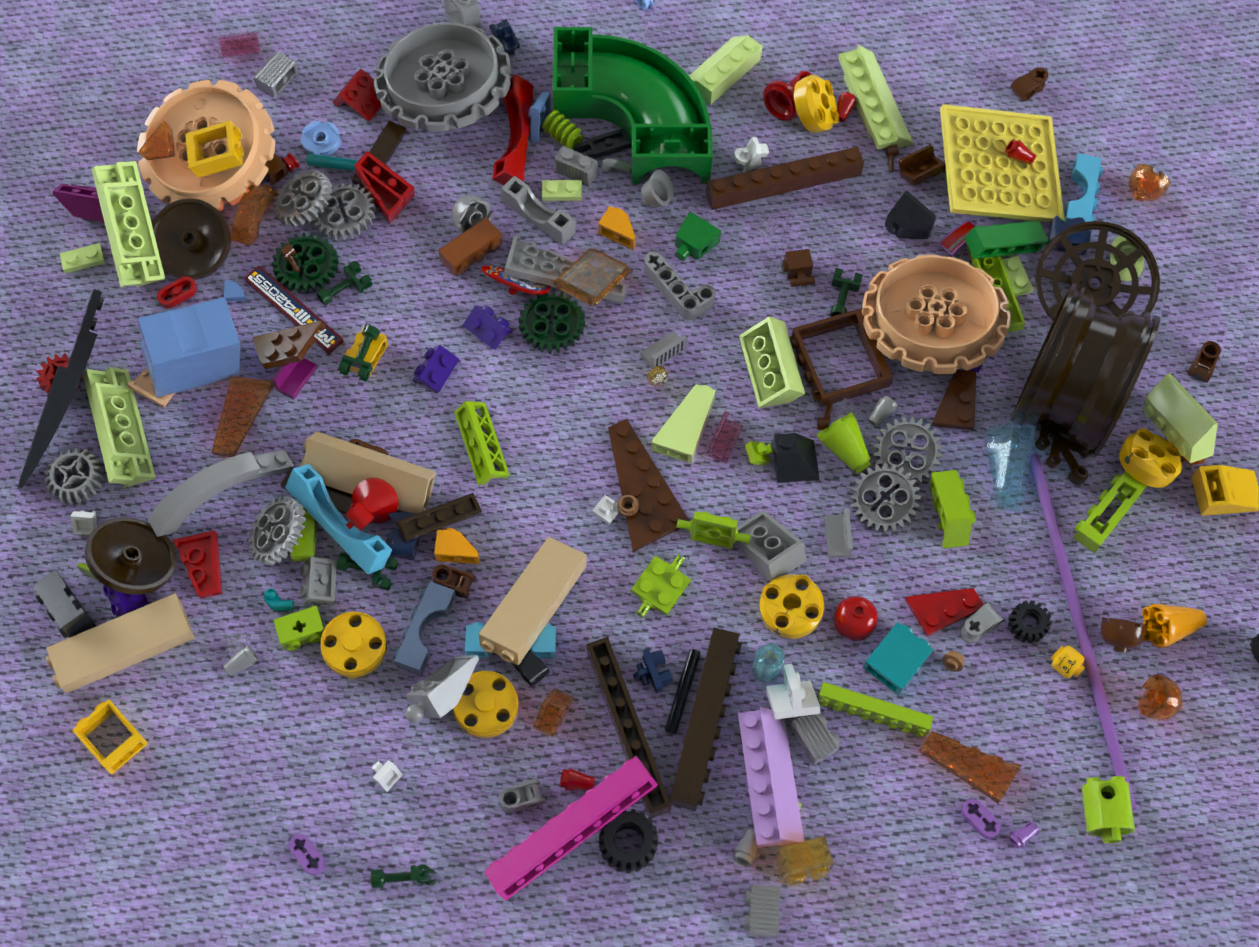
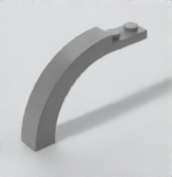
M285 450L255 456L251 452L230 457L207 467L177 486L157 505L148 521L157 537L177 533L184 520L196 508L216 494L249 480L288 472L290 467L294 468V464Z

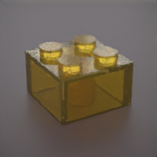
M825 836L781 847L775 856L783 885L789 883L790 886L804 883L803 880L812 877L813 880L826 877V873L829 872L834 864Z

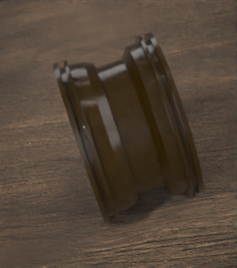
M1072 282L1033 364L1010 421L1015 422L1017 418L1021 419L1019 423L1021 426H1023L1025 421L1033 425L1045 419L1067 428V434L1072 440L1083 445V452L1087 453L1091 449V455L1096 457L1111 435L1134 389L1158 331L1160 317L1155 315L1150 319L1151 313L1146 312L1144 316L1134 313H1122L1117 317L1096 308L1094 296L1084 292L1085 286H1081L1080 290H1077V283Z

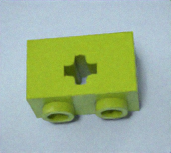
M317 605L273 620L283 650L288 649V651L299 649L302 644L308 642L311 644L320 642L325 629ZM303 627V632L299 633V628Z

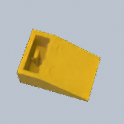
M1225 465L1199 466L1191 476L1201 516L1259 511V486L1255 471Z

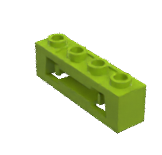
M1126 471L1122 476L1119 474L1115 476L1110 483L1113 486L1111 490L1105 489L1098 498L1101 501L1099 505L1093 504L1086 513L1089 516L1087 520L1081 519L1074 528L1077 533L1073 538L1093 553L1098 550L1147 487V485L1135 480ZM1116 497L1123 503L1104 526L1097 520Z

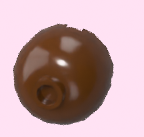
M1102 617L1101 635L1107 644L1114 646L1113 651L1127 653L1128 649L1137 648L1142 644L1146 636L1148 624L1141 623L1140 628L1139 623Z

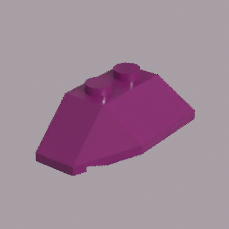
M61 183L53 190V195L74 217L87 221H101V223L105 224L95 187L71 186Z

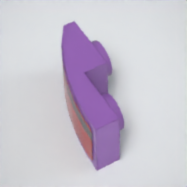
M968 219L949 232L937 244L954 258L967 245L965 238L976 225Z

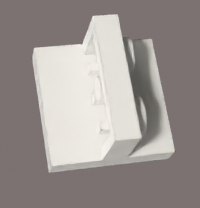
M783 665L784 684L766 686V693L774 718L783 719L820 714V705L811 680L800 682L799 672L795 673L793 665Z

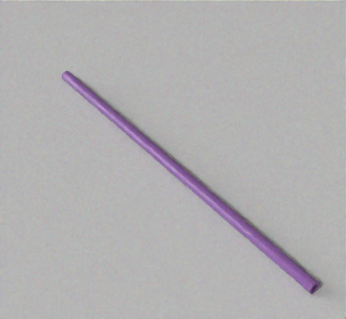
M1031 454L1028 456L1081 652L1085 658L1084 663L1116 776L1125 777V782L1129 783L1132 810L1137 809L1040 458L1038 454Z

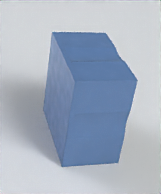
M225 297L138 318L139 331L142 337V355L156 398L239 376L240 341Z

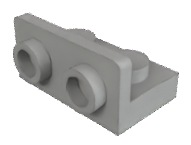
M310 557L301 567L303 584L300 588V597L303 598L302 604L308 605L310 602L333 604L335 602L336 560Z

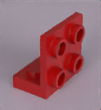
M362 68L352 76L332 102L337 107L342 103L348 104L367 122L371 121L381 108V102L378 100L375 91L374 79Z

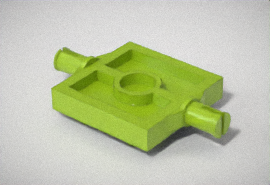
M695 511L691 522L678 519L676 528L689 530L691 534L690 540L729 549L733 548V544L736 541L749 544L751 535L738 532V520L727 516L711 515L708 512Z
M677 554L671 564L663 561L656 555L630 590L643 603L636 612L638 616L641 614L640 617L644 618L650 608L658 610L665 616L668 615L691 582V579L678 569L683 561H685L683 556L681 557V555Z

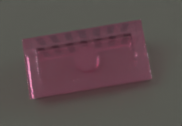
M258 30L220 36L218 39L222 58L261 52Z
M727 411L724 412L708 448V457L726 464L743 430V425L728 420L729 412Z

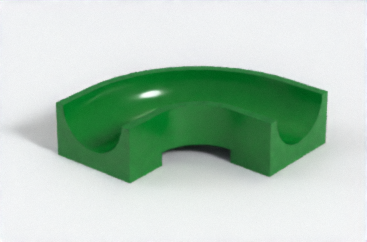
M554 27V110H558L559 115L563 114L565 118L602 119L615 124L620 129L624 128L631 142L632 184H640L641 178L649 171L667 166L690 169L700 176L702 184H707V181L711 179L713 159L712 124H710L704 99L687 73L664 54L639 42L609 35H594L593 27Z

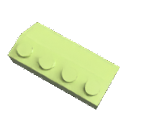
M748 35L732 37L690 74L689 77L697 86L704 101L709 105L713 104L761 60L763 46Z
M769 316L739 335L758 408L791 403L805 394L784 321Z
M1170 373L1166 374L1146 396L1143 408L1145 416L1150 418L1156 428L1167 437V440L1178 449L1180 455L1184 456L1189 463L1213 456L1218 423Z

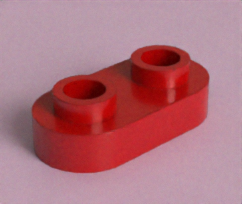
M181 277L160 289L157 293V300L163 308H173L194 296L197 292V285L191 277Z

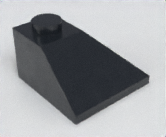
M906 191L887 215L884 226L889 233L896 235L898 238L928 239L936 215L911 193Z
M797 433L774 434L772 447L774 450L773 457L777 483L819 480L814 440Z

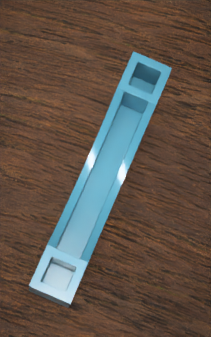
M310 464L292 469L285 486L286 490L303 505L307 512L368 575L383 569L392 549L378 535L365 533L354 526L351 529L346 526L348 521L337 510L326 490L323 478Z

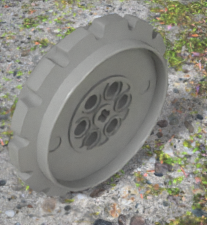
M438 23L416 29L394 42L388 48V55L380 58L376 67L377 77L374 78L377 98L380 100L384 111L391 118L398 117L400 124L409 128H422L429 132H440L466 127L477 122L482 116L490 114L499 105L498 98L506 96L511 84L509 76L512 72L508 53H504L502 43L493 35L486 36L485 30L471 25Z

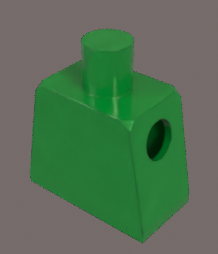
M690 211L676 234L675 246L679 249L675 252V256L681 261H684L689 255L699 260L720 242L721 230Z

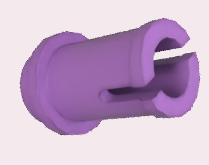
M1030 820L1018 831H1012L1009 841L1017 849L1020 847L1024 848L1025 843L1039 834L1040 830Z

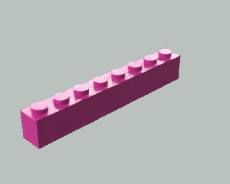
M637 756L627 760L620 769L607 775L595 788L589 789L583 797L569 804L566 810L558 816L549 819L547 824L538 831L532 832L525 841L512 847L508 854L500 860L494 861L484 871L497 894L507 901L658 786V784Z

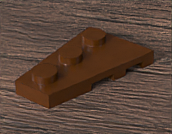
M956 370L931 426L964 430L974 429L975 371Z

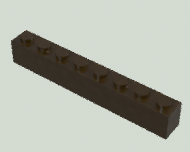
M713 628L669 800L673 806L696 811L697 805L702 806L705 792L701 791L703 783H708L711 770L706 768L708 761L713 762L716 748H713L712 744L714 739H719L721 726H717L719 717L724 719L727 705L723 704L724 696L729 697L732 684L728 683L729 676H734L737 663L733 662L735 654H740L742 642L738 641L740 635L738 633Z
M605 637L588 643L587 654L626 760L637 756L658 784V786L641 798L647 817L652 819L669 813L671 811L669 798L609 638Z

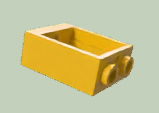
M230 120L185 134L188 168L198 178L243 165L242 156H244V151L240 144L242 134L240 129ZM227 137L229 152L204 159L202 144Z
M109 699L98 704L94 712L88 717L79 720L76 727L72 730L110 774H114L149 744ZM114 713L132 733V736L105 758L88 739L87 735Z

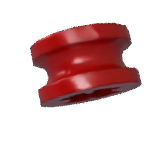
M288 153L287 157L281 158L290 173L294 172V168H300L298 161L291 153Z

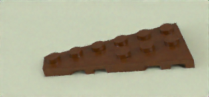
M626 418L608 427L621 496L632 495L639 502L638 511L632 516H626L632 551L635 552L680 529L676 528L678 519L689 521ZM631 504L625 505L626 509H630L632 507Z

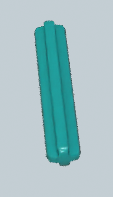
M307 154L305 162L310 166L355 171L354 165L358 162L355 159Z

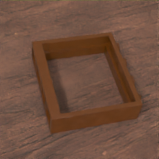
M862 308L798 326L792 330L790 337L792 348H795L798 353V364L803 366L805 380L812 387V397L815 402L818 401L820 407L881 390L891 385L893 376L882 352L876 347L877 340H871L865 331ZM854 325L877 379L825 394L802 340Z

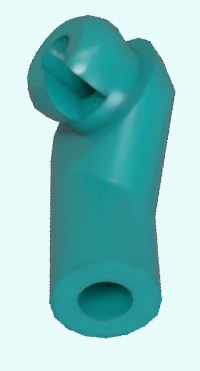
M273 588L265 590L264 601L271 610H294L293 600H281Z

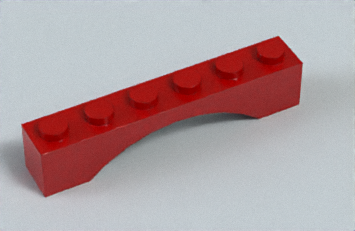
M517 74L510 78L509 90L506 96L502 97L509 116L510 138L505 153L499 160L494 162L492 179L503 186L513 176H516L521 181L524 180L528 134L530 130L529 109L532 106L534 85Z

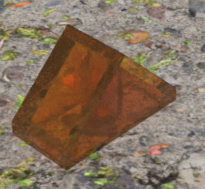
M163 121L139 149L138 152L144 159L154 160L175 157L173 130L167 122Z
M554 688L543 700L533 728L554 738L574 697Z

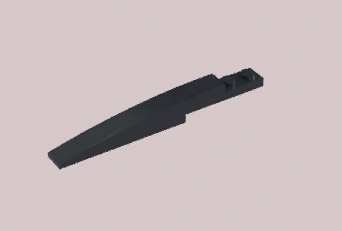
M94 289L91 293L67 368L57 367L17 486L19 490L24 487L50 444L84 373L98 335L90 332V330L94 331L97 323V318H94L96 310L100 311L104 299L101 298V291Z

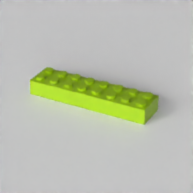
M967 247L973 267L980 268L994 279L993 286L1000 287L1008 300L1007 310L1011 313L1008 332L1023 330L1025 321L1001 257L974 259L969 247Z
M826 682L822 683L817 698L819 705L822 707L829 706L839 712L842 710L848 715H857L863 720L870 719L876 724L883 723L892 729L899 728L904 733L911 732L921 738L923 736L926 737L930 731L934 716Z

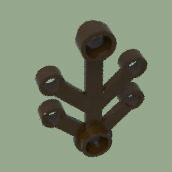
M1046 419L1036 424L1040 430L1039 437L1035 442L1037 449L1044 451L1050 445V441L1047 438L1048 434L1053 439L1049 457L1046 459L1047 466L1056 468L1061 463L1059 452H1061L1071 468L1068 474L1069 480L1075 485L1083 484L1088 478V471L1085 467L1079 466L1070 450L1087 458L1091 455V449L1085 453L1083 452V445L1062 437L1059 432L1068 435L1067 428Z

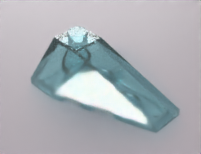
M1013 422L988 428L986 452L989 457L990 471H992L997 506L1000 509L1020 512L1036 426L1026 424L1021 426L1019 423Z

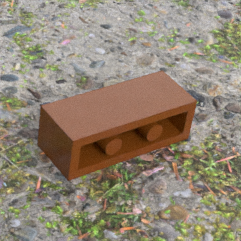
M486 217L438 250L440 261L454 276L464 273L470 265L480 262L489 252L496 251L502 244V235Z

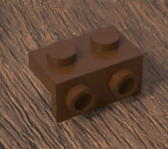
M928 145L899 159L900 176L913 186L946 170L945 163L934 156V147L932 145Z

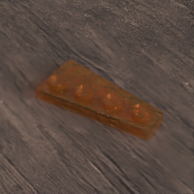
M931 731L919 752L996 803L1000 802L1021 767L1020 764H1011L1003 761V758L999 756H990L980 752L981 749L973 746L971 748L960 744V741Z

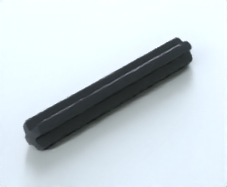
M690 649L665 726V732L677 733L701 653L698 650Z

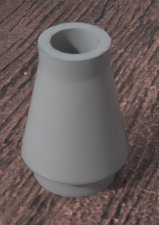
M888 396L880 398L868 421L873 426L878 427L896 412L898 405Z
M249 645L245 648L242 646L223 667L228 675L232 676L237 672L254 666L255 662L259 659Z
M751 829L747 830L745 836L733 852L734 861L746 867H750L755 862L757 853L755 830Z

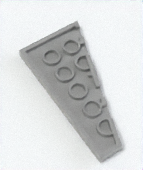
M514 234L504 275L528 280L533 283L549 285L554 288L570 290L571 292H579L592 297H600L613 302H624L626 284L607 275H596L593 273V269L589 267L583 269L576 265V261L551 250H541L537 248L536 243L530 241L528 244L520 240L521 236Z

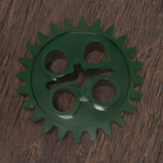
M303 232L301 238L297 234H294V240H291L289 237L287 238V244H290L296 253L300 252L292 256L300 270L297 273L291 271L293 268L290 262L283 257L282 249H275L277 255L272 256L274 260L272 262L273 273L277 281L282 283V286H288L289 291H293L296 288L299 294L304 289L306 294H308L309 289L312 288L316 292L317 286L324 288V282L330 284L329 277L335 278L334 271H338L337 264H339L337 252L334 250L333 244H329L327 238L322 241L321 235L314 238V234L311 233L309 237H306L305 232ZM283 242L280 243L282 248L287 245Z
M553 291L551 296H548V293H546L544 297L536 294L537 300L529 298L530 305L524 303V310H520L521 317L518 320L520 324L519 331H521L522 338H526L527 345L533 342V349L540 346L541 352L546 348L549 354H551L552 349H556V352L560 353L561 347L567 351L568 344L574 347V340L580 341V334H584L585 314L581 313L582 306H577V300L571 302L570 295L563 298V292L556 296L555 291ZM551 307H555L553 321V337H549ZM565 312V313H567V314H565V315H560L559 313ZM543 329V330H545V331H544V332H538L537 330ZM559 330L566 331L564 333H558Z

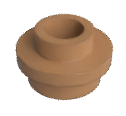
M625 495L617 503L618 511L624 516H632L638 511L639 502L634 496ZM631 504L632 507L630 509H626L625 505Z
M949 651L942 658L944 666L950 671L958 672L964 667V657L956 651Z

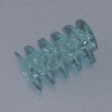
M769 643L759 648L752 668L753 674L758 680L772 682L778 678L785 659L781 647L777 644Z

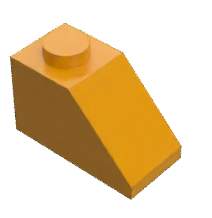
M609 206L598 223V234L634 250L635 234L628 214L620 208Z
M453 528L437 529L434 552L436 562L480 565L479 553L460 531H456Z

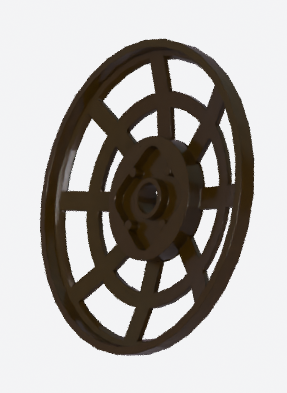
M1082 222L1061 231L1045 247L1036 268L1035 284L1041 306L1052 321H1054L1055 315L1064 300L1059 290V282L1068 283L1070 286L1072 282L1077 283V290H1080L1081 286H1085L1084 292L1094 296L1096 308L1106 305L1113 315L1117 317L1122 313L1128 312L1134 304L1137 294L1150 295L1149 302L1140 316H1144L1146 312L1151 313L1160 291L1159 269L1149 247L1129 229L1110 222ZM1084 230H1100L1097 242H1086L1075 247L1072 246L1067 237ZM1108 231L1126 238L1137 249L1127 256L1120 249L1106 244ZM1061 242L1066 253L1060 258L1054 271L1043 269L1048 254L1056 244ZM1085 249H1096L1095 257L1082 261L1077 252ZM1104 250L1116 255L1121 261L1113 266L1108 261L1103 260ZM1142 255L1150 270L1151 287L1139 286L1138 274L1133 262ZM1068 258H1071L1076 266L1072 275L1060 273L1063 264ZM1126 267L1130 272L1132 285L1121 284L1119 272ZM1041 277L1052 280L1053 292L1058 301V304L1050 309L1042 293ZM1093 278L1098 279L1101 284L1100 287H1093L1090 284V280ZM1119 292L1130 293L1127 303L1120 309L1113 301Z

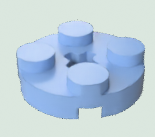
M314 121L308 124L302 131L301 144L308 154L329 156L341 146L339 130L331 122L321 123V121ZM318 137H321V138H324V137H325V139H324L323 141H318L317 138H318Z

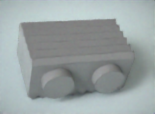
M278 51L274 56H270L267 59L266 65L262 69L256 71L254 75L256 87L276 98L298 73L296 62Z
M562 146L555 157L556 173L563 174V176L570 177L573 180H582L584 185L591 186L598 174V160Z
M821 712L820 714L800 716L793 720L790 725L791 730L813 765L836 753L839 749L838 744H840L837 735L834 732L830 733L826 727L827 720Z
M751 885L750 891L745 893V905L749 906V915L744 917V930H748L749 937L777 939L779 935L780 887Z

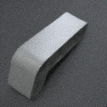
M658 252L646 254L644 258L645 274L684 319L693 320L714 306L716 292L713 286L704 284L691 291Z

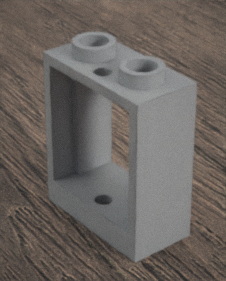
M443 0L445 16L451 23L471 25L481 29L479 3L477 0Z

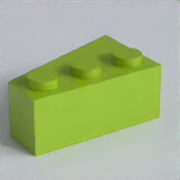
M957 470L931 473L929 487L934 510L938 511L941 520L938 523V528L944 532L942 547L944 549L968 546L972 524L975 523L976 518L974 510L970 509L969 495L964 492V481L962 478H959Z

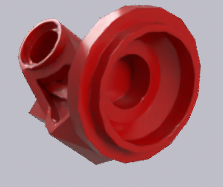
M801 71L790 81L789 85L782 81L769 83L763 91V101L769 113L782 121L798 118L794 101L795 85L799 80L812 74L808 71Z
M375 477L366 478L359 482L353 490V503L345 514L350 520L346 526L351 529L355 525L361 531L370 523H385L391 518L388 514L396 513L399 504L397 493L393 487L385 480Z

